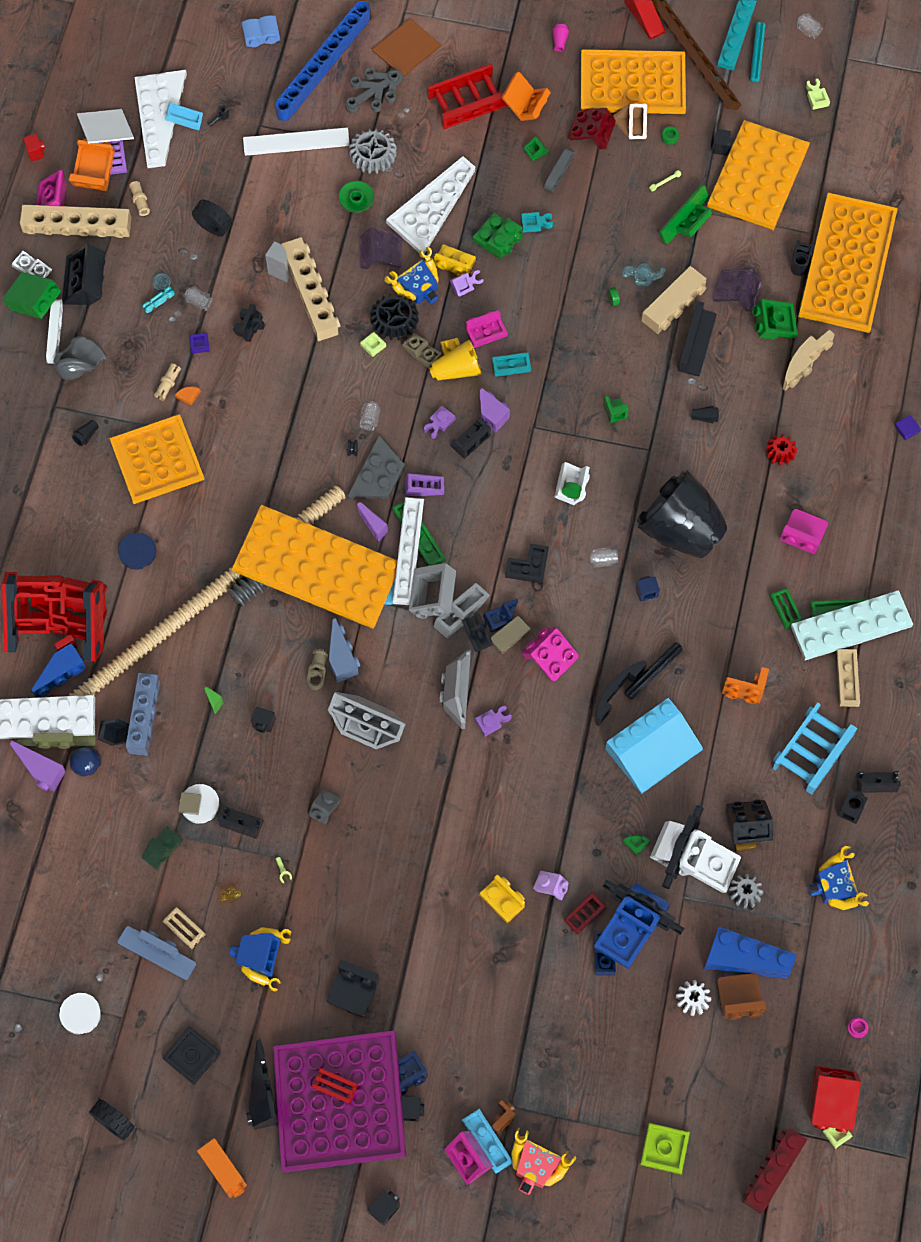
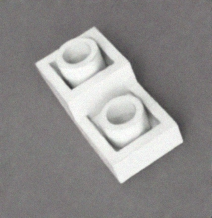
M24 251L12 263V267L19 272L44 278L52 271L39 259L35 260Z

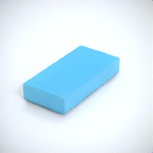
M169 102L165 120L199 131L203 113Z

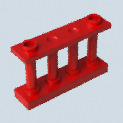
M492 64L481 66L473 71L427 87L428 99L436 97L444 112L441 114V124L444 129L508 106L502 99L505 91L498 92L490 78L493 77ZM484 80L492 96L482 98L474 83ZM468 86L475 102L466 104L459 91L460 88ZM452 92L460 107L450 110L443 95Z

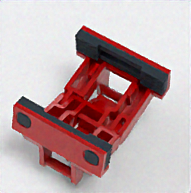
M5 572L2 582L4 652H16L19 634H50V631H52L53 633L65 636L71 634L74 638L85 640L84 660L96 661L104 650L103 624L107 616V610L105 609L107 585L103 584L102 581L92 580L89 583L69 577L65 579V577L60 575L17 576V572ZM27 597H31V607H36L43 612H29ZM72 612H86V618L72 615Z

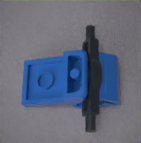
M606 880L602 886L613 893L612 898L621 904L594 945V948L628 970L657 926L665 931L671 929L679 935L684 931L685 928L674 922L675 917L667 913L670 903L638 883H635L629 889L622 884L616 886Z

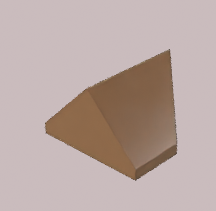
M629 103L613 115L616 120L615 124L629 139L647 138V103Z

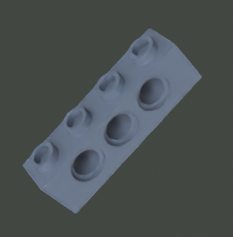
M138 673L126 741V748L129 754L145 756L149 754L160 689L158 675Z

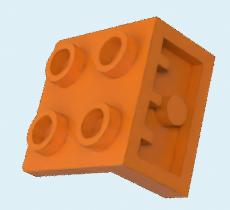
M762 667L760 674H755L753 684L726 677L722 694L731 699L740 698L750 704H760L769 669Z

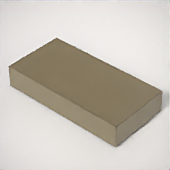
M517 616L491 637L493 646L503 654L527 635L531 629Z

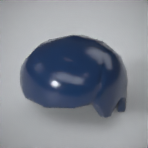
M86 746L77 748L70 757L71 769L75 774L83 777L94 774L102 763L101 755L97 750Z

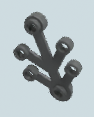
M367 68L365 70V78L367 80L380 79L383 81L377 83L361 81L359 77L351 78L352 88H366L368 90L356 98H348L345 102L346 111L356 113L359 110V104L375 95V98L371 103V109L374 112L381 111L383 89L389 86V91L385 94V100L387 103H394L396 100V87L403 80L402 73L398 70L381 73L375 72L373 68Z

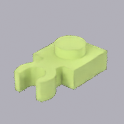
M819 79L815 80V86L811 85L810 81H807L806 89L809 91L807 97L812 110L827 107L830 104L825 88H819Z

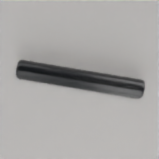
M675 642L625 690L624 694L626 697L632 700L682 652V646Z

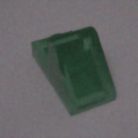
M167 826L156 839L153 837L150 839L141 858L157 870L183 839Z

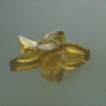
M233 885L228 890H220L223 896L218 900L220 902L228 899V902L232 903L234 898L242 895V891L236 890L235 885Z

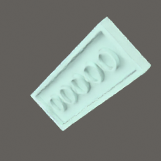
M898 590L791 624V629L804 661L837 651V649H844L913 626V622Z

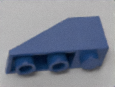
M72 643L54 653L32 688L36 698L47 695L51 689L63 685L67 679L81 674L83 669L86 668Z

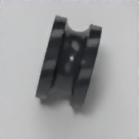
M348 440L347 455L353 454L357 456L358 440L354 442Z

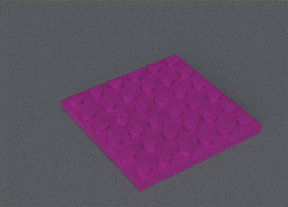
M396 1031L273 1046L281 1172L407 1158ZM320 1068L358 1084L350 1104L312 1088ZM323 1075L322 1077L323 1079H326L346 1089H352L351 1086L344 1084L340 1081H337L333 1078H330L326 1075ZM321 1082L319 1084L320 1087L348 1098L349 1094Z

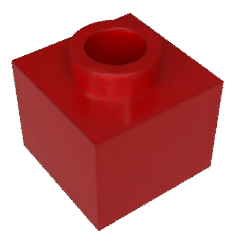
M37 134L24 137V143L31 162L44 158L43 150L46 149L43 140H39Z

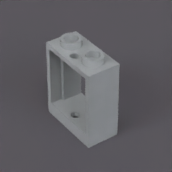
M446 563L415 568L409 611L421 619H425L427 616H442L445 613H451L456 570ZM441 580L438 603L425 605L428 582Z

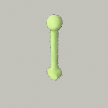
M675 171L673 175L657 184L651 185L649 189L655 191L657 187L671 179L680 177L681 171Z

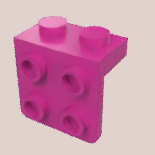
M794 509L787 525H785L780 541L815 555L827 529L828 522L801 510Z
M548 627L543 628L538 633V637L534 641H530L521 653L525 659L534 660L551 681H556L579 657L578 653L557 628Z

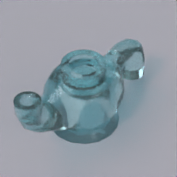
M641 264L637 268L625 266L622 276L629 277V275H633L636 285L647 287L652 284L653 280L663 277L666 269L660 268L659 272H655L648 264Z

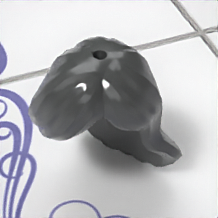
M75 337L67 349L55 356L54 369L61 378L73 380L79 378L85 372L94 371L99 366L101 360H106L107 357L102 352V349L91 339Z

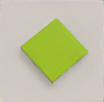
M649 1123L640 1165L681 1175L690 1132Z

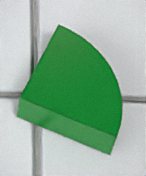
M628 836L622 841L636 856L651 843L644 836Z

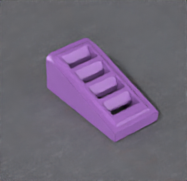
M123 140L108 141L115 151L120 150L115 152L114 158L120 159H114L113 165L122 164V166L112 167L111 175L127 173Z
M408 473L404 480L405 496L444 495V477ZM434 482H437V489H434Z
M359 502L357 504L359 515L376 540L380 541L388 533L387 523Z

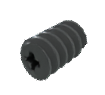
M245 577L246 582L241 579L239 580V585L234 584L233 590L228 588L227 591L237 604L244 607V599L251 602L250 595L257 598L256 591L263 594L262 587L264 586L267 589H270V587Z

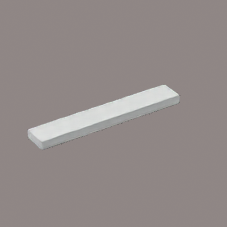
M348 128L243 137L245 156L350 146Z
M405 497L393 604L410 605L414 569L417 566L424 499Z

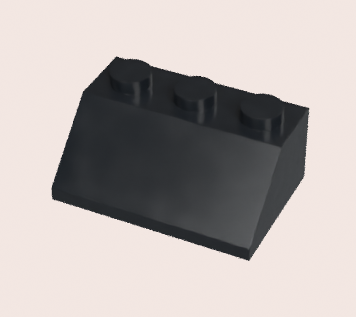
M86 244L66 256L62 303L64 305H91L101 299L103 294L102 283L104 280L105 251Z

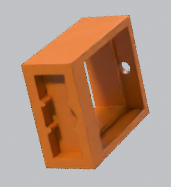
M215 1138L197 1150L229 1198L232 1196L236 1198L245 1191L244 1187L247 1184Z

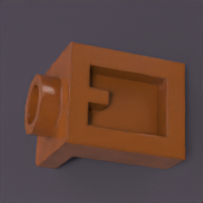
M500 1100L498 1102V1106L505 1113H499L492 1120L494 1123L492 1129L497 1135L516 1118L514 1113L516 1109L508 1101L504 1103L503 1100Z

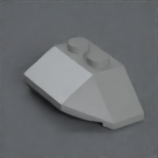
M466 650L446 666V673H442L441 684H444L445 687L444 691H440V703H443L444 711L461 729H465L471 650Z
M334 692L328 708L342 735L374 749L400 741L406 722L394 711L357 695Z

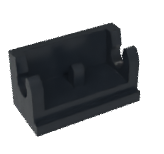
M477 418L468 430L457 439L452 440L450 446L465 459L491 436V427L480 418Z
M859 771L856 774L857 789L862 793L898 792L901 787V780L898 781L899 771L879 773Z
M227 806L223 807L222 816L219 815L218 818L220 827L257 839L264 820L230 809Z

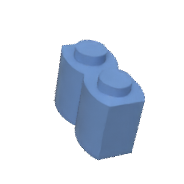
M265 16L260 19H249L242 22L247 47H258L263 43L274 44L280 41L276 16Z

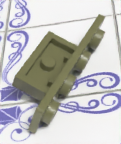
M95 728V735L74 736L73 733H33V738L17 739V743L24 747H38L41 749H49L50 747L61 749L84 746L95 747L97 729Z

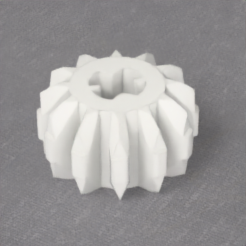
M693 980L692 986L687 981L684 984L685 988L680 986L678 989L680 994L676 995V999L681 1001L677 1005L678 1007L685 1006L683 1013H686L689 1009L691 1010V1016H694L695 1010L701 1015L703 1013L702 1008L706 1010L709 1008L707 1003L711 1001V997L706 995L709 994L710 990H702L705 985L704 983H701L698 987L696 980ZM691 994H694L693 997L695 995L698 997L696 1002H694V999L692 1001L689 999Z

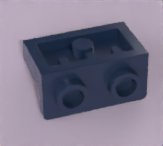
M415 1050L398 1060L402 1096L413 1085L419 1086L423 1084L428 1077V1073Z

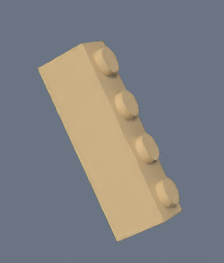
M690 266L643 312L642 322L657 334L662 330L665 331L670 326L671 321L674 318L677 319L682 314L686 306H691L697 295L700 296L704 293L707 278Z

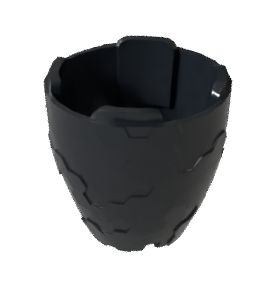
M686 470L682 471L677 477L672 476L660 488V495L647 511H642L636 520L638 522L637 527L666 547L697 558H704L713 549V545L723 538L727 531V525L711 495Z

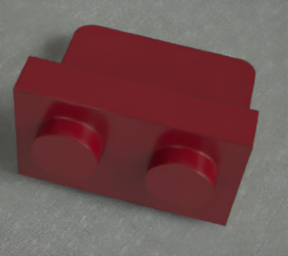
M607 108L579 110L575 115L568 138L569 140L593 139L599 149H606L616 120Z

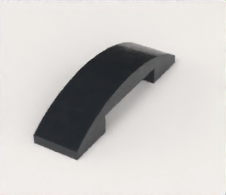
M646 661L637 662L623 670L606 688L597 711L596 724L598 726L611 712L612 705L608 702L627 679L634 683L646 670Z

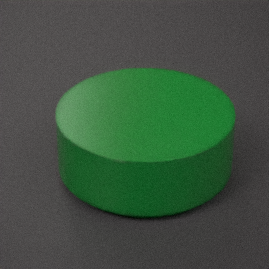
M671 126L664 128L661 135L662 141L668 145L675 144L679 139V131Z
M608 289L607 294L611 306L619 305L620 298L617 289Z
M574 482L565 483L562 489L563 495L571 499L579 498L582 488Z

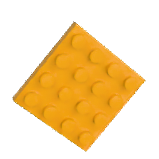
M180 414L110 438L133 504L205 480Z

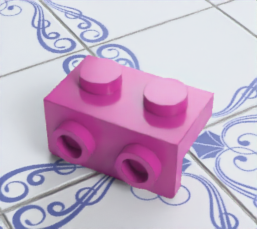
M499 310L489 311L483 316L473 317L465 322V331L474 348L507 337V331L500 318L501 313Z

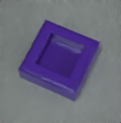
M208 333L189 335L192 354L210 352Z
M911 415L895 423V428L904 440L921 431V428Z

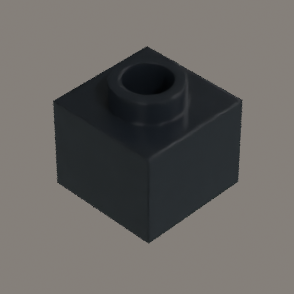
M717 129L713 154L727 156V150L732 148L733 139L730 138L731 131Z
M256 707L251 719L252 727L261 733H265V731L271 733L276 720L275 712Z

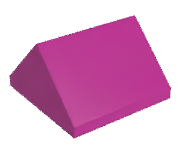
M58 170L39 182L36 205L64 206L67 184L63 171Z
M471 1131L459 1133L444 1149L466 1185L472 1183L494 1167Z

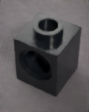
M849 790L838 816L857 824L868 797H865L860 791ZM849 802H855L858 808H852Z
M401 1096L403 1121L419 1122L420 1116L424 1117L425 1104H421V1098Z
M383 1190L367 1211L379 1223L385 1226L400 1208L399 1198L393 1192L389 1191L387 1193Z

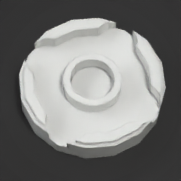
M195 784L184 791L186 793L202 795L199 815L183 813L186 819L199 824L206 823L215 817L219 810V798L215 790L204 784Z
M76 993L64 1000L60 1007L59 1017L67 1031L73 1034H86L98 1025L101 1018L99 1003L93 996L86 993Z

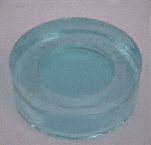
M157 274L152 280L153 287L157 292H164L165 288L171 287L170 278L166 274Z

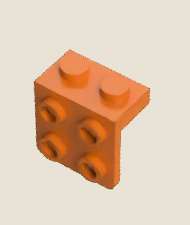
M516 72L503 93L502 99L521 121L534 120L540 115V111L547 102L551 92L548 88L534 90L520 72Z

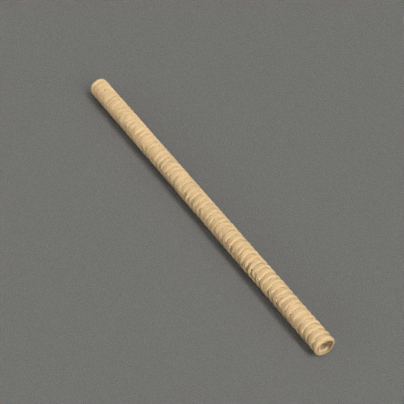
M335 485L333 490L330 489L329 493L326 492L324 497L321 496L320 500L317 499L315 504L312 503L311 507H307L306 511L303 510L302 514H298L297 518H294L312 525L314 520H319L318 517H323V513H328L327 510L330 511L332 506L335 507L336 503L339 504L341 502V499L344 500L345 494L340 487ZM230 567L228 572L225 571L224 575L221 574L219 579L216 578L215 582H211L210 586L207 585L205 587V590L202 589L201 593H197L196 597L193 596L191 601L188 600L187 604H183L182 608L179 607L177 612L174 611L173 615H169L168 619L165 618L163 620V623L160 622L159 626H155L154 630L151 629L150 633H146L144 638L141 637L140 641L137 640L135 642V645H130V649L127 648L126 652H121V656H116V660H111L112 663H107V667H102V671L98 670V674H93V678H88L87 682L84 681L82 686L79 685L77 690L74 689L73 693L68 695L88 696L95 695L96 691L100 692V688H105V684H110V680L114 681V677H119V673H124V669L128 670V666H133V662H138L139 658L142 659V655H147V651H152L153 647L156 648L158 643H162L161 640H166L167 636L170 637L172 632H176L175 629H180L181 625L184 626L186 621H190L189 618H194L195 614L198 615L200 610L203 611L204 607H208L209 603L212 604L213 600H217L218 596H222L223 592L226 593L228 588L231 589L232 585L236 584L237 581L239 582L241 578H245V576L233 572Z

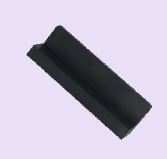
M697 301L678 370L679 372L700 376L717 316L716 313L704 311L705 302Z

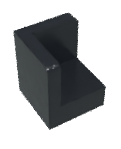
M120 719L101 721L97 740L111 746L126 744L129 724Z

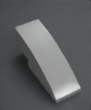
M475 583L452 602L451 613H445L436 619L434 628L446 639L450 638L463 626L462 620L471 618L490 595Z

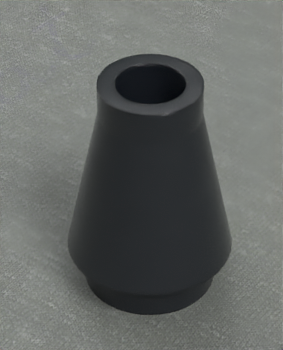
M713 405L692 409V420L712 424L718 422V407Z
M90 420L73 431L72 439L79 446L87 445L95 431L99 428L98 424L94 420Z

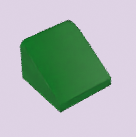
M537 136L523 147L532 161L550 152Z

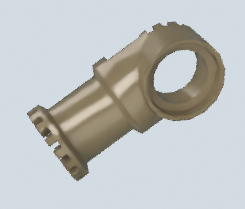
M314 649L312 652L314 655L313 661L309 665L307 674V685L312 690H319L324 686L326 659L329 658V652L323 649L322 651L321 649ZM312 677H319L321 682L317 685L310 683Z

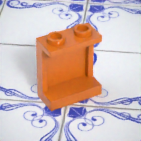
M87 139L78 140L79 148L74 173L70 174L69 181L73 186L107 191L115 155L113 146L108 142L88 144Z

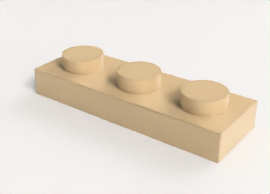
M837 649L839 706L859 707L857 649Z

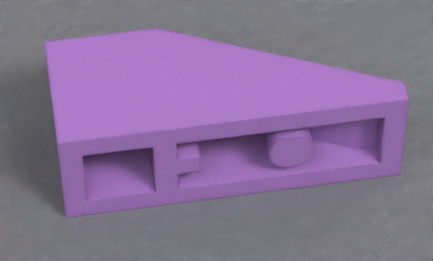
M11 741L12 749L34 778L37 786L44 791L49 789L54 792L66 772L63 765Z

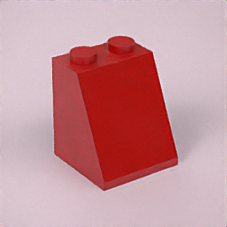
M815 1065L810 1121L812 1125H815L814 1127L818 1129L831 1127L843 1133H847L848 1130L854 1131L861 1080L857 1072Z

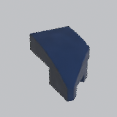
M518 599L505 602L501 607L484 613L483 617L491 632L503 628L510 622Z

